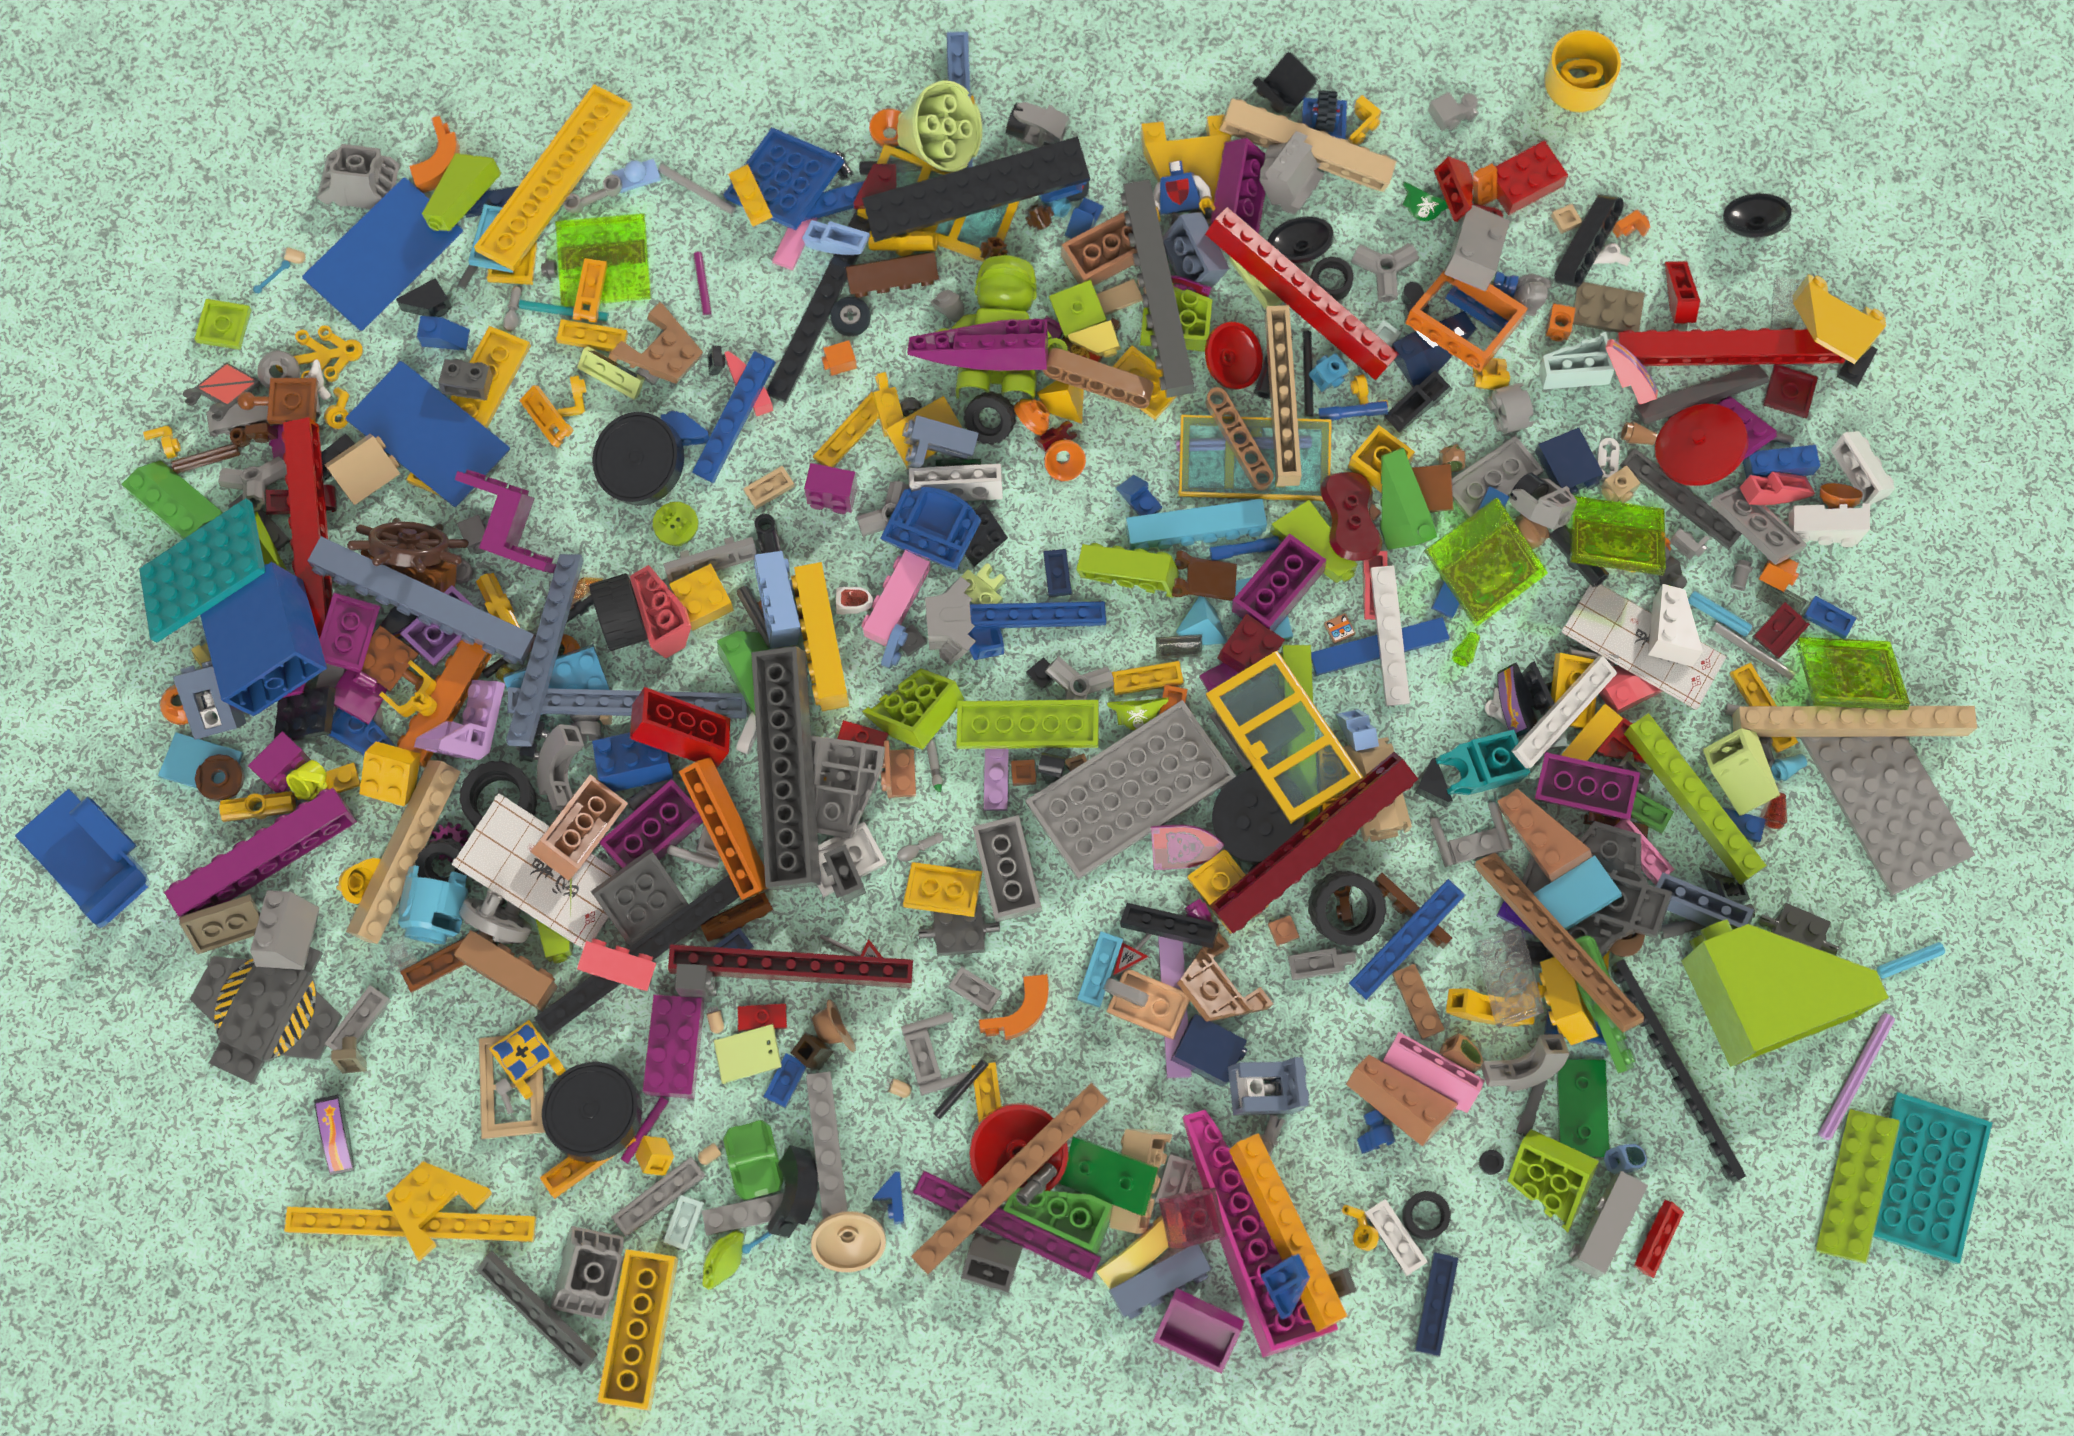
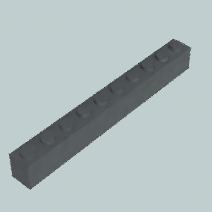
M1150 179L1123 184V193H1120L1121 206H1126L1127 213H1124L1126 227L1130 226L1131 233L1128 234L1130 247L1135 248L1136 252L1133 254L1134 266L1139 267L1140 274H1137L1139 288L1143 287L1144 294L1141 295L1143 308H1148L1149 315H1146V323L1148 329L1152 328L1153 335L1150 336L1151 347L1156 349L1158 355L1154 356L1155 366L1157 370L1161 369L1162 377H1159L1161 391L1165 390L1167 398L1194 393V381Z

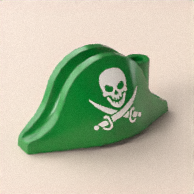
M1403 181L1402 185L1407 194L1402 205L1408 208L1413 218L1420 221H1431L1437 218L1444 210L1449 209L1446 200L1432 196Z

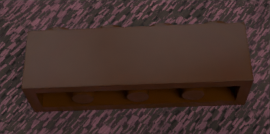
M934 252L845 266L849 293L855 294L856 298L868 296V291L877 290V294L890 292L892 287L899 286V290L911 289L912 284L921 283V286L934 285V280H939Z

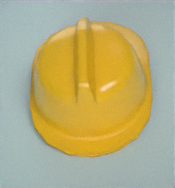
M366 859L346 868L341 873L336 888L341 891L345 900L353 904L360 903L381 859Z

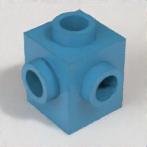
M1335 353L1330 357L1325 355L1316 362L1317 365L1308 375L1319 390L1323 392L1331 386L1336 388L1345 381L1344 376L1349 370L1345 361Z

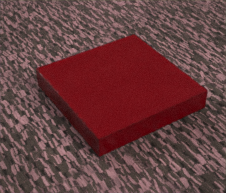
M1774 364L1763 406L1806 419L1809 414L1818 377Z

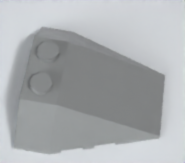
M811 736L817 833L852 838L882 772L885 747L842 739Z

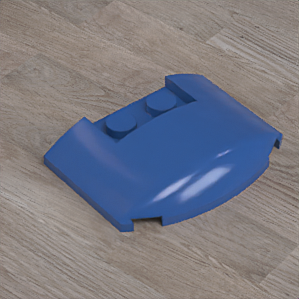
M921 487V490L913 492L909 488L904 489L880 539L903 551L906 550L936 562L943 567L957 570L981 519L967 502L955 494L931 487Z

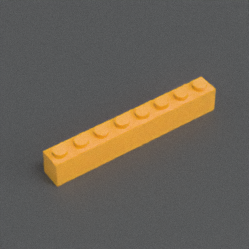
M1259 1133L1237 1142L1229 1149V1152L1282 1261L1299 1254L1310 1276L1300 1298L1316 1331L1319 1332L1340 1322L1348 1315Z

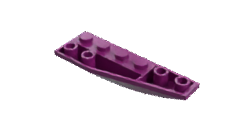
M1047 319L1000 320L909 337L907 353L910 356L931 362L971 369L998 371L1047 370L1048 322Z

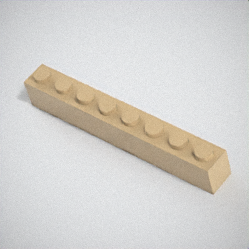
M1231 99L1219 131L1240 139L1248 138L1252 143L1267 149L1269 145H1279L1288 142L1294 133L1298 131L1308 136L1304 142L1312 146L1313 156L1320 163L1319 169L1382 192L1389 186L1397 162L1387 155L1374 153L1366 147H1359L1345 139L1330 136L1327 132L1314 130L1304 123L1288 120L1287 117L1275 115L1262 107H1254L1241 99Z
M1289 305L1266 306L1265 329L1276 487L1299 486L1302 475Z
M428 761L346 930L347 933L365 942L379 943L402 895L408 869L410 866L415 865V860L418 858L417 855L425 847L461 771L443 761Z

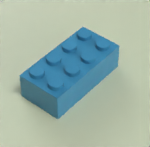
M594 644L557 656L548 688L610 690ZM527 667L504 674L503 679L507 690L508 687L521 688Z

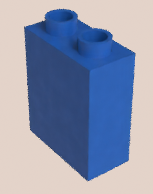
M273 562L264 565V574L200 615L221 701L253 717L327 669L303 580Z

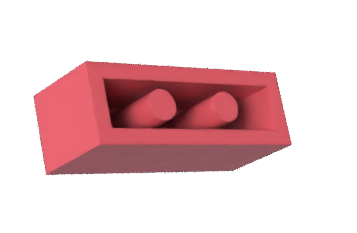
M594 938L592 942L586 941L577 970L648 991L656 963L652 962L653 957L639 953L638 957L629 954V949L616 946L615 950L605 947L606 942Z

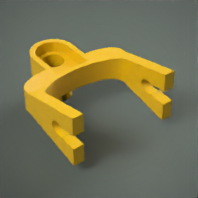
M410 660L408 664L424 678L419 691L415 692V695L411 696V699L402 706H399L383 692L379 696L405 718L411 716L416 711L423 716H429L434 713L437 707L436 701L430 696L436 688V682L422 668Z

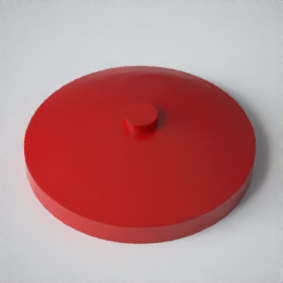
M1717 404L1694 405L1676 413L1663 425L1655 442L1656 459L1664 474L1673 481L1689 486L1708 485L1727 477L1741 464L1748 450V433L1744 422L1733 410Z
M1027 1103L1003 1105L988 1113L973 1132L969 1148L970 1164L979 1184L983 1187L1054 1117L1042 1108ZM1067 1142L1045 1162L1052 1164L1056 1168L1057 1175L1050 1180L1044 1191H1051L1064 1174L1068 1161ZM1043 1165L1038 1170H1036L1032 1175H1036L1037 1172L1043 1167ZM1027 1180L1019 1188H1023L1027 1184Z

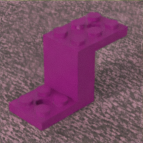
M466 469L465 473L457 471L455 480L497 495L479 548L543 572L554 573L556 564L552 563L553 558L534 553L532 556L531 550L518 547L535 499L528 495L529 491L510 484L507 488L508 483L491 477H488L486 480V475Z

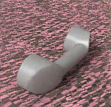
M608 175L603 181L604 188L581 199L578 195L571 193L564 201L563 206L570 213H581L587 205L607 196H617L622 189V182L617 175Z

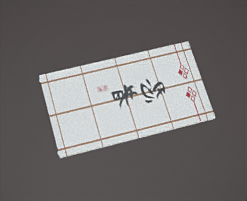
M1608 579L1598 587L1589 585L1567 624L1563 627L1562 633L1697 710L1701 706L1700 704L1724 660L1729 655L1730 649L1697 631L1703 653L1693 667L1648 655L1653 605Z
M498 794L458 856L453 860L452 865L490 890L497 892L498 895H502L504 899L584 949L586 941L592 942V939L596 938L608 918L590 891L618 871L593 854H590L581 868L568 881L530 852L549 826L509 799Z

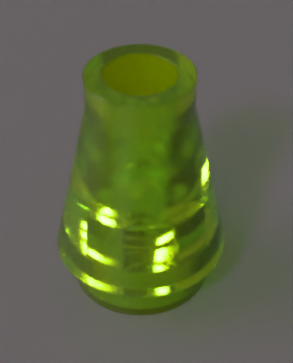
M1468 632L1467 636L1452 651V660L1457 665L1467 667L1473 663L1478 643L1481 639L1480 636L1475 632Z

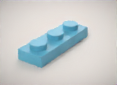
M1100 931L1077 998L1078 1001L1098 1008L1101 1007L1106 992L1103 988L1107 979L1111 978L1123 942L1122 938Z

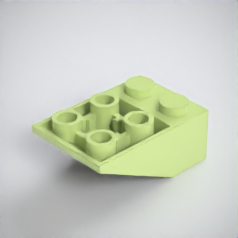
M1740 728L1703 749L1711 772L1740 816L1780 796L1757 732Z

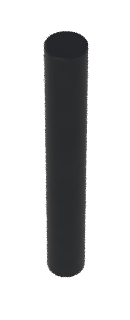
M981 1059L933 1114L938 1119H941L989 1064L984 1059Z

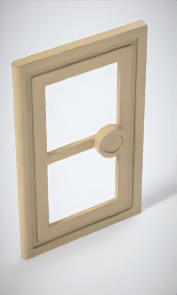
M505 1036L479 1038L481 1139L545 1133L542 1124V1105L544 1101L543 1068L531 1075L530 1079L524 1080L533 1092V1096H531V1120L495 1124L494 1090H496V1085H494L493 1054L489 1048ZM510 1083L512 1088H517L514 1083Z

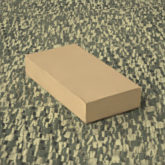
M1134 279L1097 294L1105 316L1142 301L1141 293Z

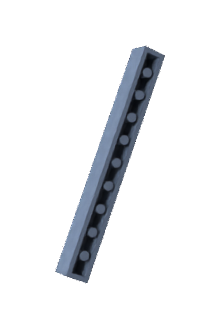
M320 537L308 559L314 573L323 577L327 574L333 577V581L342 586L349 584L355 587L354 590L359 594L375 596V600L386 606L390 603L405 615L409 616L412 613L418 616V620L422 623L440 626L439 630L448 635L455 633L461 636L460 639L470 645L477 643L482 646V650L494 655L495 652L504 656L503 659L511 664L516 665L518 662L523 665L535 641L534 634L382 564L375 566L371 559L324 537Z

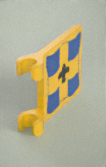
M530 1020L489 1048L526 1100L533 1096V1092L524 1081L548 1063L557 1076L566 1071Z

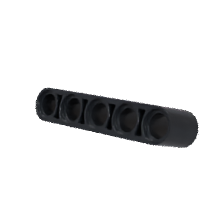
M1603 194L1596 197L1556 268L1554 277L1557 284L1573 287L1581 286L1623 211L1624 201L1622 197Z

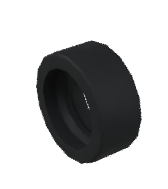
M1333 256L1318 261L1311 274V279L1335 300H1341L1348 295L1354 278L1352 267L1345 260ZM1327 268L1337 269L1343 273L1345 283L1339 289H1327L1319 282L1320 273Z
M1422 1191L1414 1194L1406 1202L1403 1208L1402 1219L1405 1228L1413 1236L1429 1240L1438 1237L1447 1229L1451 1221V1210L1448 1202L1441 1195L1433 1191ZM1431 1201L1439 1208L1441 1220L1435 1228L1423 1230L1414 1223L1412 1211L1418 1202Z

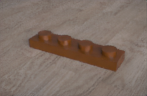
M1383 872L1374 880L1375 885L1382 891V896L1384 898L1387 896L1393 902L1392 907L1398 913H1405L1411 918L1420 909ZM1439 925L1427 937L1433 946H1440L1442 949L1453 939Z

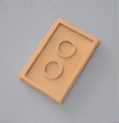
M1130 969L1124 971L1119 982L1148 994L1145 1007H1141L1113 995L1106 1012L1174 1040L1190 1003L1188 997L1182 990Z

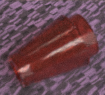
M1779 792L1780 796L1770 800L1764 814L1765 825L1769 828L1781 829L1788 821L1786 795Z

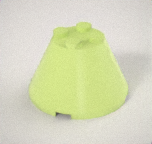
M938 81L930 84L904 112L899 114L897 126L899 146L938 170L953 172L964 169L968 166L972 157H976L981 145L982 120L977 104H973L968 96L969 92L956 82Z

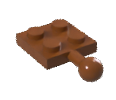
M270 378L269 396H254L250 392H243L238 396L237 402L243 410H251L255 406H268L267 421L269 424H283L284 422L307 417L316 421L317 378Z
M379 626L371 637L362 671L376 679L379 684L389 691L393 690L402 677L415 685L416 692L419 691L424 681L423 677H418L408 669L410 667L408 662L410 660L414 662L419 653L385 628Z

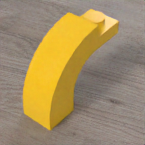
M1449 989L1446 1013L1469 1021L1518 1027L1519 1024H1534L1537 1001L1532 998L1492 997L1471 989Z

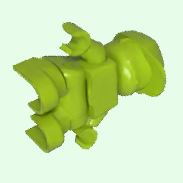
M1000 255L985 259L977 273L976 287L974 289L978 305L981 308L977 309L976 314L963 315L951 329L1000 320H1029L1027 312L1031 309L1033 301L1037 297L1036 275L1031 263L1011 255ZM943 328V329L937 330L936 332L944 331V330H950V329ZM1048 332V351L1053 348L1068 351L1067 345L1063 340L1052 338ZM958 368L955 388L956 399L960 398V389L962 387H977L985 390L987 393L990 392L991 384L1002 385V396L1008 391H1022L1030 394L1031 400L1036 398L1037 374L1035 370L998 371Z

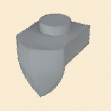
M949 289L940 292L931 301L932 306L952 322L956 323L964 315V305L960 296Z

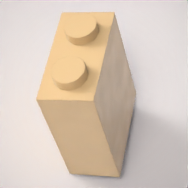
M372 434L367 435L325 464V467L354 505L400 474L397 470L400 465L393 455L387 456L383 450L386 448V445L379 436L375 438Z

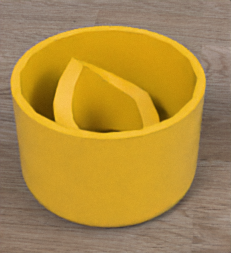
M1578 30L1563 36L1555 45L1545 71L1544 83L1549 97L1558 106L1572 112H1588L1600 107L1610 96L1620 72L1621 57L1617 47L1609 38L1595 31ZM1581 69L1588 72L1589 75L1575 78L1569 73V70Z

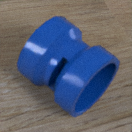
M1497 271L1493 286L1513 298L1519 276H1506L1503 272Z

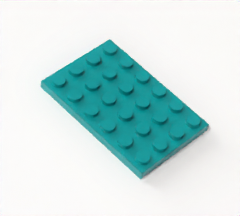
M245 498L139 568L149 636L152 641L158 643L265 573L253 504L250 500Z
M1896 1092L1894 1093L1889 1118L1899 1120L1900 1125L1873 1237L1954 1264H1960L1993 1122Z

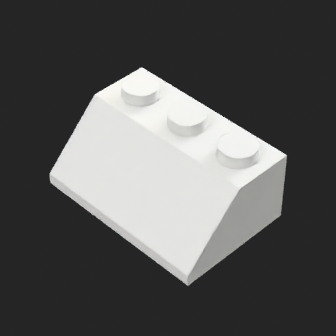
M1860 431L1843 433L1830 451L1852 486L1863 493L1862 502L1872 505L1890 496L1895 490L1894 482L1885 473L1880 459L1873 454L1868 440L1861 435Z

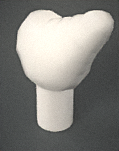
M1610 243L1599 253L1593 264L1618 262L1628 266L1631 258L1620 254V248L1617 244Z
M316 359L305 378H317L318 394L323 400H327L331 394L323 386L324 379L319 360Z
M1495 688L1493 700L1488 701L1484 709L1488 716L1499 720L1507 728L1499 699L1498 688Z

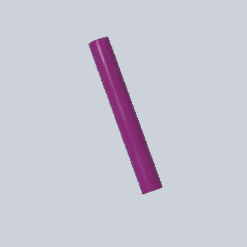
M698 251L693 253L702 312L703 315L712 314L703 255L702 252Z
M663 1097L659 1098L636 1133V1141L630 1144L620 1159L629 1164L643 1136L648 1135L668 1104V1100Z

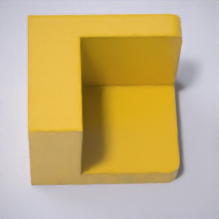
M643 1136L635 1157L644 1174L666 1176L674 1154L665 1138Z

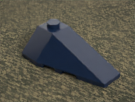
M1465 311L1439 321L1466 340L1477 329ZM1418 331L1412 332L1394 342L1391 347L1398 353L1394 359L1395 363L1412 388L1416 385L1419 386L1435 370L1438 373L1453 356Z

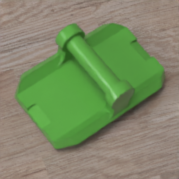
M758 1120L729 1128L725 1133L723 1142L735 1193L742 1200L746 1201L780 1192L783 1176L778 1166L779 1159L771 1126L764 1120Z

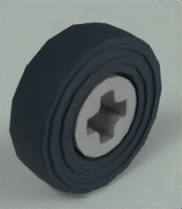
M845 297L834 304L831 309L830 319L833 328L838 333L853 337L867 330L870 324L871 313L868 305L863 300L856 297ZM848 312H852L853 315H857L853 317V320H849V318L846 317L848 316Z

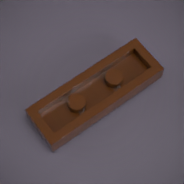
M763 892L710 918L700 927L707 941L710 942L720 939L724 934L734 929L742 928L746 923L756 918L764 917L773 908Z

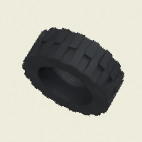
M994 391L982 392L981 395L978 394L964 411L963 421H965V429L979 433L977 441H980L982 444L994 445V443L1002 442L1014 428L1013 426L1016 424V413L1013 404L1009 402L1007 397L1002 396L1003 394L994 393ZM984 408L995 409L1001 418L999 426L996 428L983 426L979 419L981 410Z
M440 838L437 841L430 842L419 852L418 858L415 860V865L419 866L417 876L448 882L449 877H440L434 873L432 861L438 855H447L454 862L463 848L460 845L461 843L452 841L453 839ZM455 867L454 872L466 875L467 878L469 877L467 874H465L464 872Z

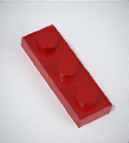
M1664 1199L1634 1264L1643 1274L1652 1278L1655 1277L1684 1214V1211L1672 1201Z

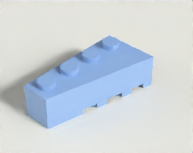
M782 551L756 554L754 556V568L770 649L798 645L799 636H802L798 620L796 601H794L792 594L794 593L792 580H789L787 573L790 571L788 559H784Z

